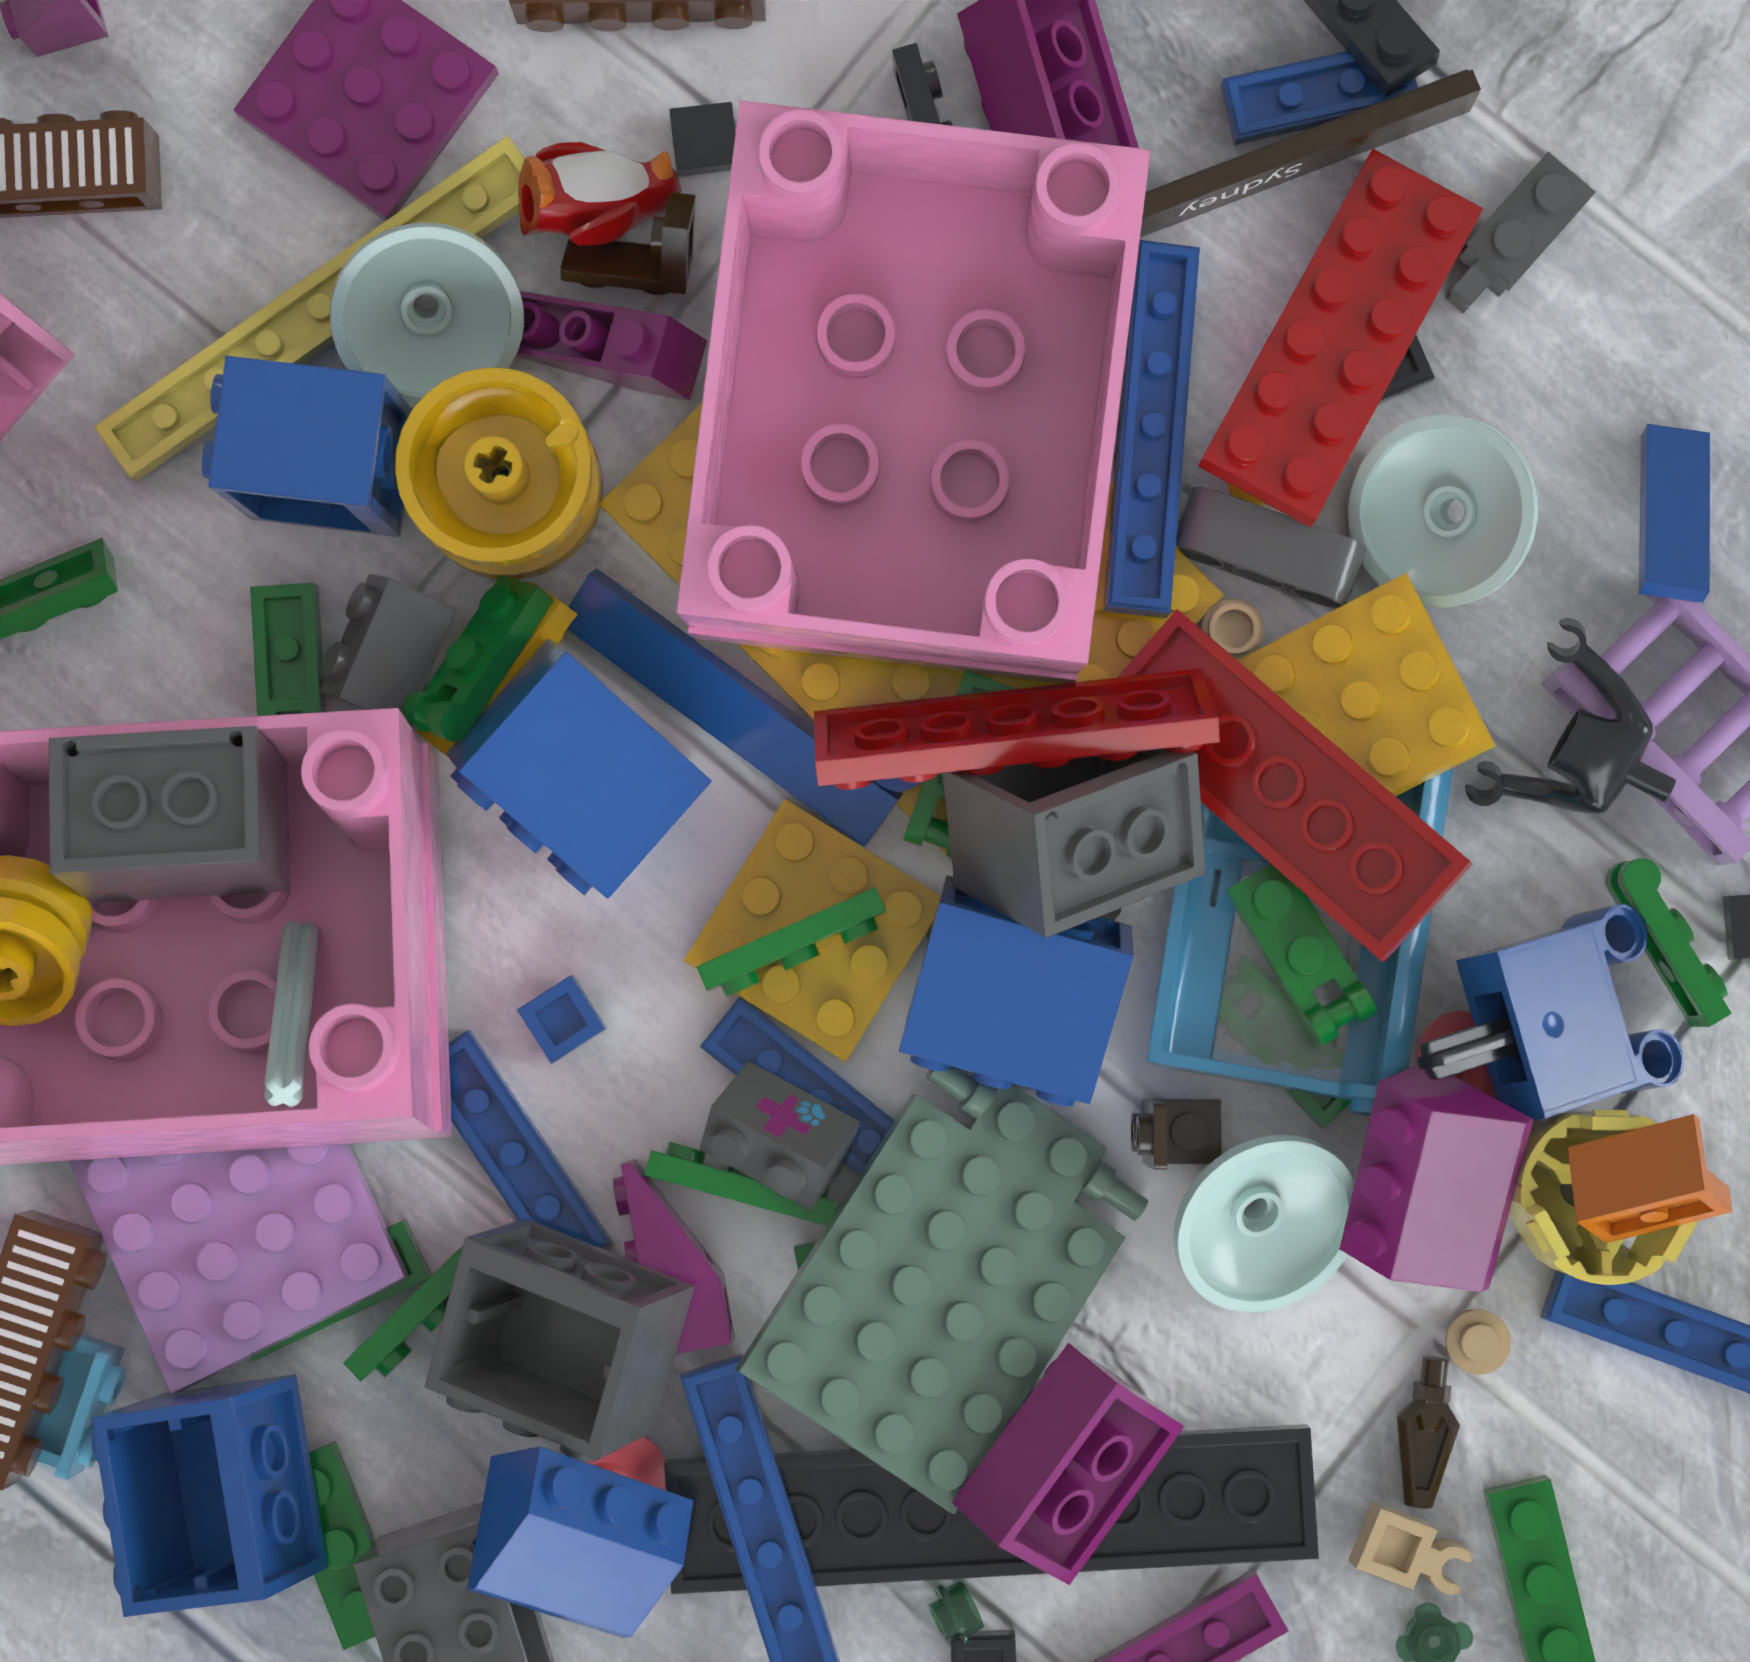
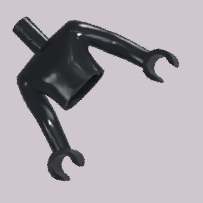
M1572 618L1561 619L1559 625L1564 630L1576 634L1579 639L1573 647L1565 649L1558 647L1554 643L1547 642L1550 655L1559 662H1572L1597 688L1615 712L1616 718L1600 717L1583 708H1579L1568 723L1549 758L1547 767L1564 776L1573 784L1552 779L1502 773L1499 766L1494 762L1483 761L1477 764V770L1481 774L1494 779L1496 783L1489 790H1479L1472 785L1466 784L1465 792L1468 799L1476 805L1490 806L1504 795L1545 803L1575 812L1600 814L1608 810L1624 787L1629 784L1665 802L1675 786L1676 779L1641 762L1653 733V723L1623 678L1609 663L1587 645L1586 634L1582 624Z

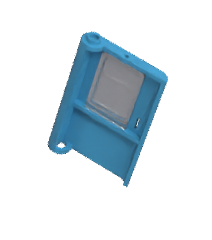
M1453 768L1395 796L1442 837L1444 836ZM1201 802L1206 874L1175 886L1147 1062L1175 1070L1351 1101L1350 1112L1371 1116L1378 1082L1409 1069L1432 910L1385 962H1382L1309 898L1357 979L1369 992L1378 1010L1376 1015L1362 1023L1354 1019L1337 1029L1339 1036L1320 1046L1306 1027L1225 893L1228 888L1271 863ZM1331 980L1312 991L1323 1007L1341 997Z

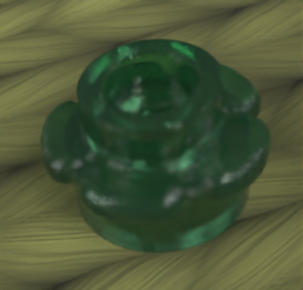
M960 1580L946 1588L941 1584L935 1588L937 1600L928 1604L937 1628L945 1640L958 1635V1639L962 1644L970 1643L968 1636L984 1628L983 1621L970 1593Z

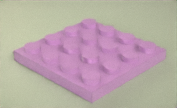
M349 1144L69 1161L170 1394H178L409 1278L404 1263L393 1239L391 1240L386 1230L387 1226Z

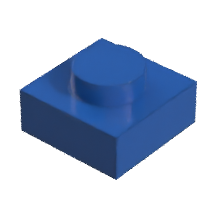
M574 975L568 976L517 1009L551 1064L608 1029Z

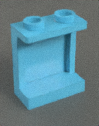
M81 1334L75 1349L72 1352L65 1350L57 1375L64 1377L61 1396L51 1414H43L36 1434L37 1438L43 1439V1447L38 1462L55 1467V1476L68 1480L84 1471L85 1466L91 1468L95 1464L96 1460L92 1451L94 1432L91 1418L102 1415L106 1404L112 1406L119 1397L127 1372L126 1368L119 1366L125 1348Z

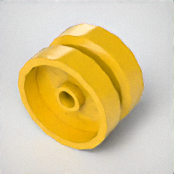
M11 855L0 856V1025L19 1026L40 1023L60 1013L72 998L80 973L81 958L85 954L91 933L93 910L86 898L50 874V865L39 860Z

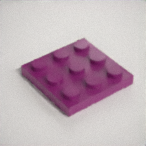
M313 0L233 111L238 118L377 216L387 221L399 212L499 73L494 64L402 0Z

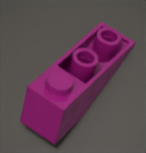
M520 291L524 310V328L516 357L635 391L690 401L708 340L671 316Z
M635 1159L621 1164L623 1176L613 1178V1188L619 1216L630 1214L634 1240L624 1242L625 1258L695 1285L676 1354L732 1344L735 1333L723 1271L652 1179L644 1175L645 1170Z

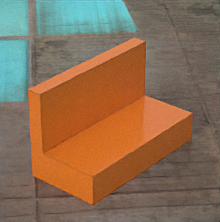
M1694 1114L1567 1147L1576 1222L1605 1243L1733 1212L1729 1186L1706 1168L1700 1120Z

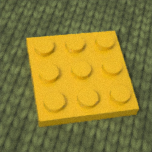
M1407 573L1238 660L1394 796L1496 746Z
M784 799L683 961L696 968L698 965L876 887L886 909V913L875 917L880 929L847 944L843 943L840 934L834 935L816 943L820 956L786 971L781 961L778 960L756 970L761 982L735 993L846 1062L933 923L940 895Z

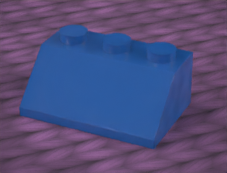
M541 1446L493 1455L490 1458L467 1590L621 1638L632 1637L684 1566L693 1500Z

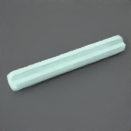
M293 920L287 923L282 931L264 1083V1098L274 1107L282 1103L293 1107L303 1098L319 931L315 924L310 921L301 925Z

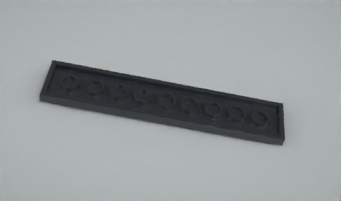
M1307 1424L1181 1431L1080 1572L1319 1559L1311 1428ZM855 1449L775 1453L816 1586L1048 1574L996 1545L959 1509H957L955 1514L948 1512ZM705 1457L666 1459L664 1463L666 1491L693 1500L684 1566L670 1584L671 1594L747 1590Z

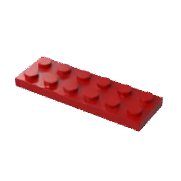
M1372 149L1198 467L1311 528L1483 208L1381 152Z
M1176 609L1118 677L1201 668L1218 715L1220 742L1203 744L1200 749L1193 751L1198 755L1201 802L1380 961L1385 962L1473 863L1181 611Z
M1201 668L814 711L815 766L818 786L833 785L835 788L842 790L859 789L869 785L872 780L899 778L902 781L912 783L924 782L933 779L938 773L962 770L973 775H989L1002 770L1004 766L1031 763L1041 768H1053L1068 763L1072 758L1098 756L1101 759L1110 761L1124 760L1134 756L1137 751L1162 748L1172 753H1189L1200 749L1203 744L1220 742L1218 715Z

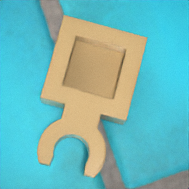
M1372 1501L1348 1561L1356 1569L1414 1590L1420 1573H1423L1424 1577L1440 1592L1455 1595L1458 1594L1460 1586L1451 1578L1442 1575V1567L1446 1561L1452 1558H1458L1463 1562L1471 1563L1473 1555L1455 1540L1439 1539L1434 1541L1438 1530L1429 1522Z

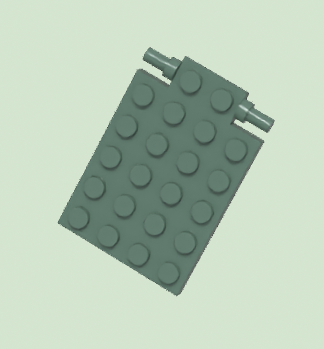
M948 1066L946 1071L928 1070L926 1078L960 1101L959 1109L972 1117L967 1126H963L920 1095L911 1094L735 1370L948 1512L955 1514L958 1508L952 1504V1501L1003 1433L1009 1419L1019 1411L1126 1238L1074 1201L1081 1192L1093 1201L1101 1198L1133 1221L1142 1215L1147 1207L1148 1199L1115 1177L1116 1169L1101 1160L1107 1150L1106 1147L1012 1083L1008 1089L987 1086L974 1080L960 1069Z

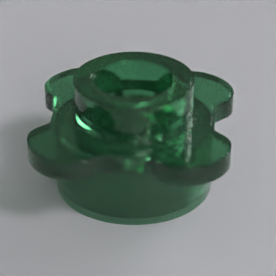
M1426 1602L1416 1607L1414 1617L1408 1622L1405 1634L1397 1638L1395 1648L1398 1656L1405 1662H1454L1461 1650L1471 1646L1473 1633L1466 1623L1452 1622L1441 1614V1610L1436 1604ZM1432 1636H1437L1440 1639V1644L1435 1648L1430 1647L1428 1644Z

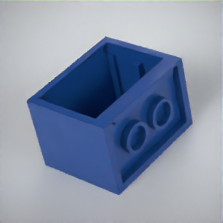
M226 356L223 374H216L214 376L211 387L212 413L218 414L215 439L206 440L202 453V475L205 479H209L208 487L251 520L401 537L404 504L399 495L395 475L396 449L401 430L413 409L386 375Z
M549 638L479 715L468 734L463 739L457 741L446 753L456 767V770L450 777L458 783L457 786L485 811H488L496 803L504 810L499 819L507 825V829L535 854L545 845L552 851L547 860L567 882L584 896L594 887L607 899L611 897L712 782L709 777L575 658Z
M946 875L906 1018L899 1052L911 1055V1062L929 1070L946 1071L948 1066L974 1072L973 1078L987 1086L1008 1089L1014 1083L1036 1089V1095L1039 1098L1052 1104L1073 1106L1075 1101L1090 1104L1134 956L1132 926L1097 917L1045 938L955 888L954 877Z
M296 1374L185 1390L178 1394H160L91 1418L94 1432L92 1451L100 1469L104 1494L103 1518L110 1531L115 1562L113 1581L115 1589L120 1595L123 1617L265 1600L328 1568Z

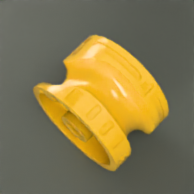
M481 368L462 372L444 380L425 394L413 408L401 430L396 449L395 475L399 495L408 515L420 531L456 565L476 575L495 580L500 575L521 580L539 576L555 569L578 551L588 539L598 520L601 508L599 503L603 500V475L600 460L593 443L582 425L578 414L565 397L548 383L528 373L509 368ZM508 469L510 472L508 477L504 475H497L495 477L501 470Z

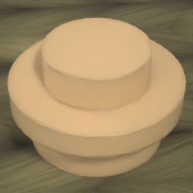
M1226 599L1213 605L1205 614L1200 628L1236 660L1258 650L1265 634L1264 622L1258 610L1248 602L1239 599Z
M1471 1309L1460 1313L1451 1321L1445 1335V1347L1449 1358L1458 1368L1470 1374L1483 1375L1497 1370L1506 1361L1511 1349V1337L1507 1326L1498 1316L1486 1310Z

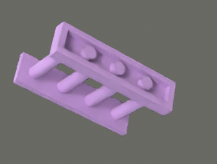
M1647 595L1655 604L1600 657L1620 674L1672 622L1699 648L1642 705L1653 723V733L1641 762L1676 779L1675 786L1665 802L1653 796L1651 797L1718 865L1736 863L1750 850V839L1743 833L1747 828L1745 820L1750 816V780L1726 803L1723 801L1714 803L1698 785L1702 782L1700 774L1750 726V656L1700 606L1701 603ZM1572 662L1560 665L1541 683L1572 716H1574L1579 708H1583L1600 717L1616 718L1615 712L1597 688ZM1718 668L1744 696L1681 757L1673 755L1670 758L1653 741L1657 736L1655 728Z

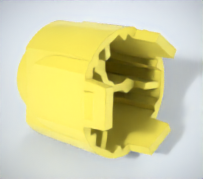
M1594 1109L1592 1112L1567 1111L1545 1120H1533L1509 1215L1536 1259L1552 1269L1577 1279L1602 1285L1634 1282L1653 1274L1662 1267L1664 1262L1675 1263L1699 1221L1638 1235L1629 1249L1622 1245L1625 1239L1605 1243L1576 1222L1575 1206L1569 1205L1563 1199L1560 1191L1561 1184L1572 1186L1567 1147L1657 1124L1656 1122L1645 1116L1629 1114L1627 1110Z

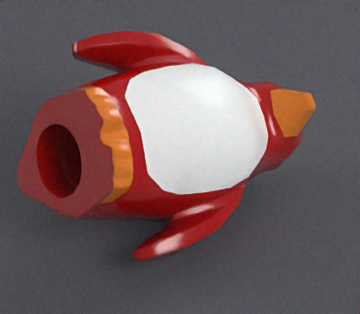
M564 142L545 147L537 152L535 157L530 156L524 159L519 175L518 198L521 233L524 236L544 232L568 235L570 240L577 245L608 244L621 238L626 232L653 216L666 212L670 192L681 193L682 191L678 174L671 165L669 154L665 151L650 161L638 162L613 151H606L583 142Z

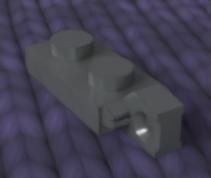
M1548 151L1461 250L1463 253L1456 261L1467 272L1453 286L1445 298L1464 314L1486 288L1491 290L1497 297H1500L1505 290L1509 291L1596 192Z

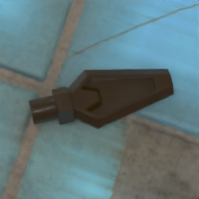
M1423 1356L1420 1380L1415 1381L1413 1386L1412 1398L1414 1399L1397 1416L1404 1504L1422 1509L1433 1508L1460 1428V1424L1448 1405L1452 1387L1446 1385L1449 1360L1436 1356Z

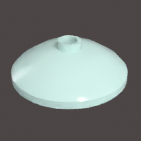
M411 223L381 232L361 245L351 255L339 273L334 285L330 305V323L336 350L346 368L353 371L385 374L410 407L414 408L425 394L444 380L462 372L481 368H509L515 359L522 340L524 310L519 287L512 271L503 258L489 244L470 232L454 226L439 223ZM427 294L436 298L437 303L429 310H421L414 305L416 298Z
M1436 414L1419 417L1403 423L1388 432L1371 448L1363 459L1354 478L1349 497L1348 520L1352 539L1366 546L1367 551L1362 564L1380 586L1407 573L1425 607L1447 608L1473 603L1485 598L1503 586L1519 569L1529 552L1538 520V499L1534 479L1529 466L1516 446L1492 426L1460 415ZM1455 499L1459 500L1464 507V515L1457 523L1451 521L1448 516V507Z
M1271 1135L1249 1140L1235 1146L1217 1157L1197 1176L1180 1204L1174 1226V1249L1183 1274L1201 1296L1211 1303L1228 1310L1264 1312L1282 1308L1301 1300L1322 1286L1338 1270L1348 1255L1339 1250L1355 1180L1348 1168L1335 1153L1319 1142L1309 1138L1294 1135ZM1256 1200L1252 1205L1247 1207L1249 1203Z

